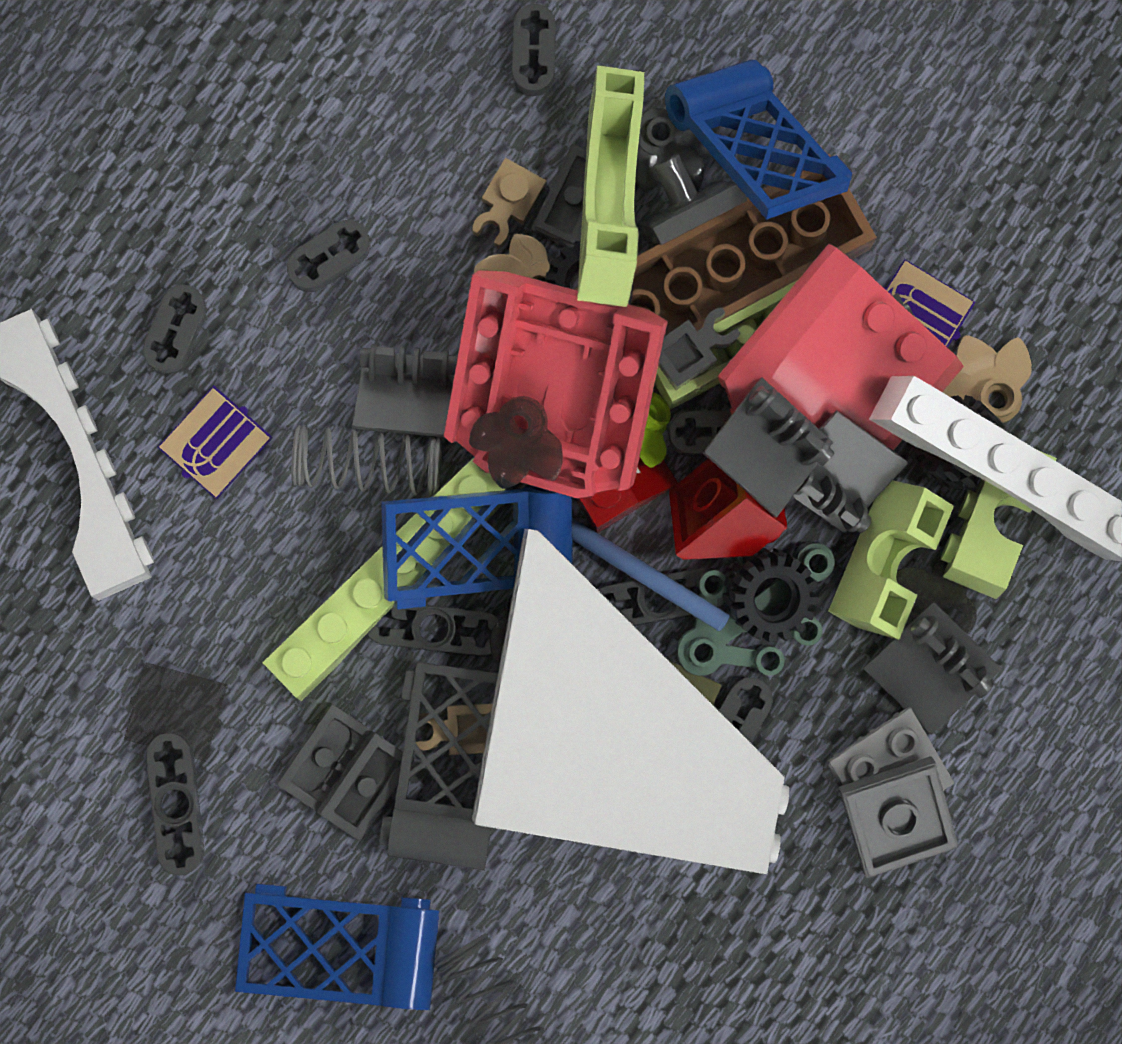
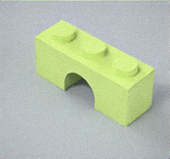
M1043 453V454H1045L1046 456H1048V457H1050L1051 459H1053L1054 461H1056L1057 458H1055V457H1053V456H1051V455H1048V454H1046V453ZM981 479L976 492L968 490L961 504L958 517L965 519L960 534L951 533L943 550L941 560L948 563L943 577L997 599L1007 589L1023 545L1007 539L998 531L994 522L995 508L1008 505L1029 513L1032 509L1001 489Z
M892 480L873 501L868 514L871 517V524L866 531L859 535L828 612L859 629L899 640L917 595L897 583L898 566L904 556L913 549L920 547L932 550L937 549L954 506L925 487Z

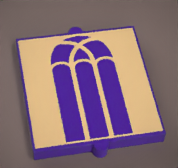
M906 259L900 265L889 285L883 287L891 295L899 293L903 304L907 303L914 317L947 348L952 340L956 341L960 338L958 330L976 303Z
M213 385L157 448L183 470L182 476L185 479L192 478L217 500L273 437L248 416L249 411L245 406L239 408Z

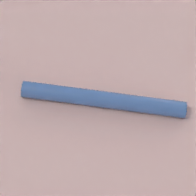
M572 518L574 542L717 631H721L729 619V614Z

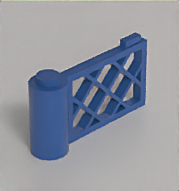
M750 59L667 87L665 105L673 125L679 131H692L765 219L848 191L853 173L837 155L829 157L772 92L774 87L772 75L757 60ZM767 111L775 119L776 124L749 119V116ZM721 126L737 130L735 138L715 134L711 129ZM746 132L770 138L769 145L764 146L742 140L743 134ZM777 140L797 145L802 150V154L776 149ZM736 154L763 160L761 168L741 164L735 158ZM772 162L797 168L795 176L767 170L769 163ZM803 170L824 175L827 181L818 183L802 179L801 175ZM762 184L789 190V194L770 199L761 187Z
M528 485L523 489L381 502L384 598L388 602L394 601L396 609L426 607L425 598L513 589L524 529L539 531L573 565L572 497ZM513 503V520L499 534L485 519L498 504ZM473 506H482L477 513L471 508ZM452 508H463L473 518L453 539L438 523ZM436 510V511L431 515V517H429L426 513L423 512V511ZM416 512L425 523L406 544L396 535V514ZM482 525L496 540L476 560L462 545ZM434 529L450 544L430 565L415 552V549ZM513 535H514V546H512V545L508 542V541L513 537ZM396 542L402 547V550L398 554L396 551ZM505 546L514 555V575L495 577L485 567ZM459 551L473 566L460 581L449 582L439 571ZM410 555L427 569L414 585L397 587V570ZM481 572L487 577L476 579ZM434 577L441 582L429 584Z
M256 884L255 893H245L235 992L379 1005L400 1009L430 1010L440 911L430 909V899L401 897V907L288 897L286 896L287 886ZM256 904L274 905L287 921L267 939L254 925ZM285 906L302 909L292 916ZM312 909L323 910L335 925L315 944L297 923ZM333 911L351 913L340 921ZM361 913L379 915L377 937L362 948L345 926ZM292 927L309 949L287 966L271 944ZM340 931L357 954L336 971L319 948ZM254 935L260 945L251 952ZM376 946L374 963L367 953ZM263 950H266L282 972L267 984L248 982L250 961ZM312 954L330 975L315 989L305 988L292 972ZM360 959L374 973L372 994L353 992L341 977L344 972ZM287 977L294 987L277 984ZM335 981L342 991L325 989Z

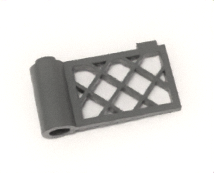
M417 662L415 671L406 670L401 699L411 700L396 802L393 817L383 816L379 845L388 846L387 856L485 871L492 827L475 825L472 820L474 809L464 808L451 790L473 774L479 779V770L481 769L482 762L475 765L459 741L481 725L488 733L489 725L486 721L491 716V712L483 717L466 693L482 681L497 683L498 674ZM426 673L446 676L458 693L434 709L423 695ZM454 677L474 681L462 689ZM462 697L478 721L455 738L438 714ZM422 702L430 714L418 722ZM434 718L450 742L427 758L415 742L416 734L420 727ZM454 746L471 770L447 786L431 762ZM415 751L422 760V763L411 770ZM424 767H427L443 790L428 802L407 799L410 778ZM447 794L455 806L435 802Z

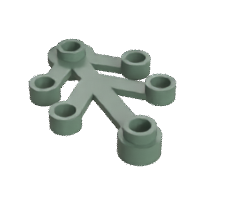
M813 541L805 542L793 554L794 558L809 568L812 572L809 576L817 582L826 579L834 569V555L823 544ZM815 554H820L823 558V566L818 571H812L809 567V560ZM734 557L740 566L746 563L743 557ZM715 569L703 570L696 579V588L699 596L717 607V599L721 598L728 589L724 585L726 576ZM716 575L719 579V587L716 591L708 593L704 587L705 580L709 576ZM777 578L755 596V604L759 611L769 612L786 598L787 588L781 578ZM730 616L721 631H717L700 619L695 618L694 628L685 632L677 645V658L681 666L689 673L698 676H705L715 672L721 664L753 667L759 672L771 676L779 673L785 663L783 653L778 648L769 644L761 645L757 649L727 645L739 634L746 632ZM804 617L801 621L802 624L811 622L814 631L812 636L802 639L794 629L790 633L792 638L798 643L806 646L814 645L822 636V625L815 618L811 621ZM703 643L708 644L710 648L708 657L704 660H697L694 654L696 647ZM772 651L776 656L775 664L771 668H763L761 664L762 656L766 652Z

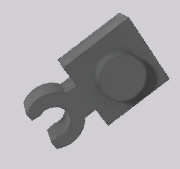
M723 308L711 311L705 319L703 328L698 331L688 320L664 336L658 366L675 390H678L716 364L717 358L712 353V348H727L737 341L740 335L737 328L728 335H719L714 330V323L721 320L726 313Z

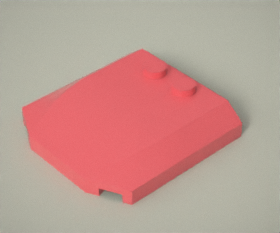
M828 244L718 375L721 386L727 392L732 409H730L731 415L758 380L763 378L818 429L838 410L894 450L903 439L869 420L891 376H916L940 392H943L964 366L950 349L861 266L837 247Z
M478 270L472 275L444 437L451 443L457 441L475 457L473 462L486 473L570 497L583 498L606 490L619 488L618 491L629 489L635 481L667 321L652 311L628 304L627 307L580 301L577 300L578 291L510 272Z

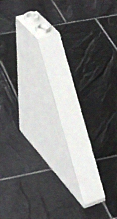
M524 529L472 816L475 825L767 874L769 862L776 863L780 850V834L775 833L778 814H785L789 800V786L783 785L785 777L539 531Z

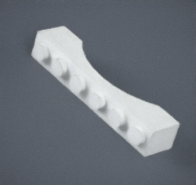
M30 309L0 322V379L5 384L28 395L42 406L56 422L71 449L79 475L81 493L79 530L72 553L91 597L99 601L151 578L152 576L147 565L154 563V559L144 537L141 536L135 539L128 521L135 519L134 512L125 493L122 492L116 495L109 478L115 476L116 471L106 449L97 451L90 434L98 430L88 407L84 405L78 408L72 394L73 390L79 388L74 373L68 362L59 364L53 350L54 347L60 345L54 327L48 318L41 321L38 315Z
M891 376L869 420L909 444L949 461L1001 489L1041 515L1065 537L1105 560L1122 561L1121 500L916 376Z

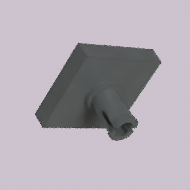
M676 154L653 166L671 205L637 223V227L645 241L663 245L748 200L735 182L718 181L697 192L679 154Z

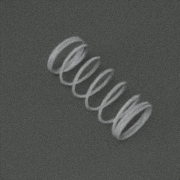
M298 425L295 429L292 449V484L295 487L297 485L301 487L305 479L306 484L310 488L314 487L319 480L327 449L330 480L332 486L338 490L343 486L346 479L352 450H354L356 480L359 489L364 492L371 483L380 447L383 486L385 491L390 494L398 482L406 447L410 490L415 496L421 491L428 465L427 493L431 497L439 491L442 437L430 436L422 474L415 491L412 475L409 434H404L396 473L389 489L386 476L384 435L382 432H378L371 468L363 487L359 467L358 434L354 429L350 436L345 467L337 485L333 468L331 429L328 427L324 434L319 466L311 483L307 469L308 430L305 425L302 427Z

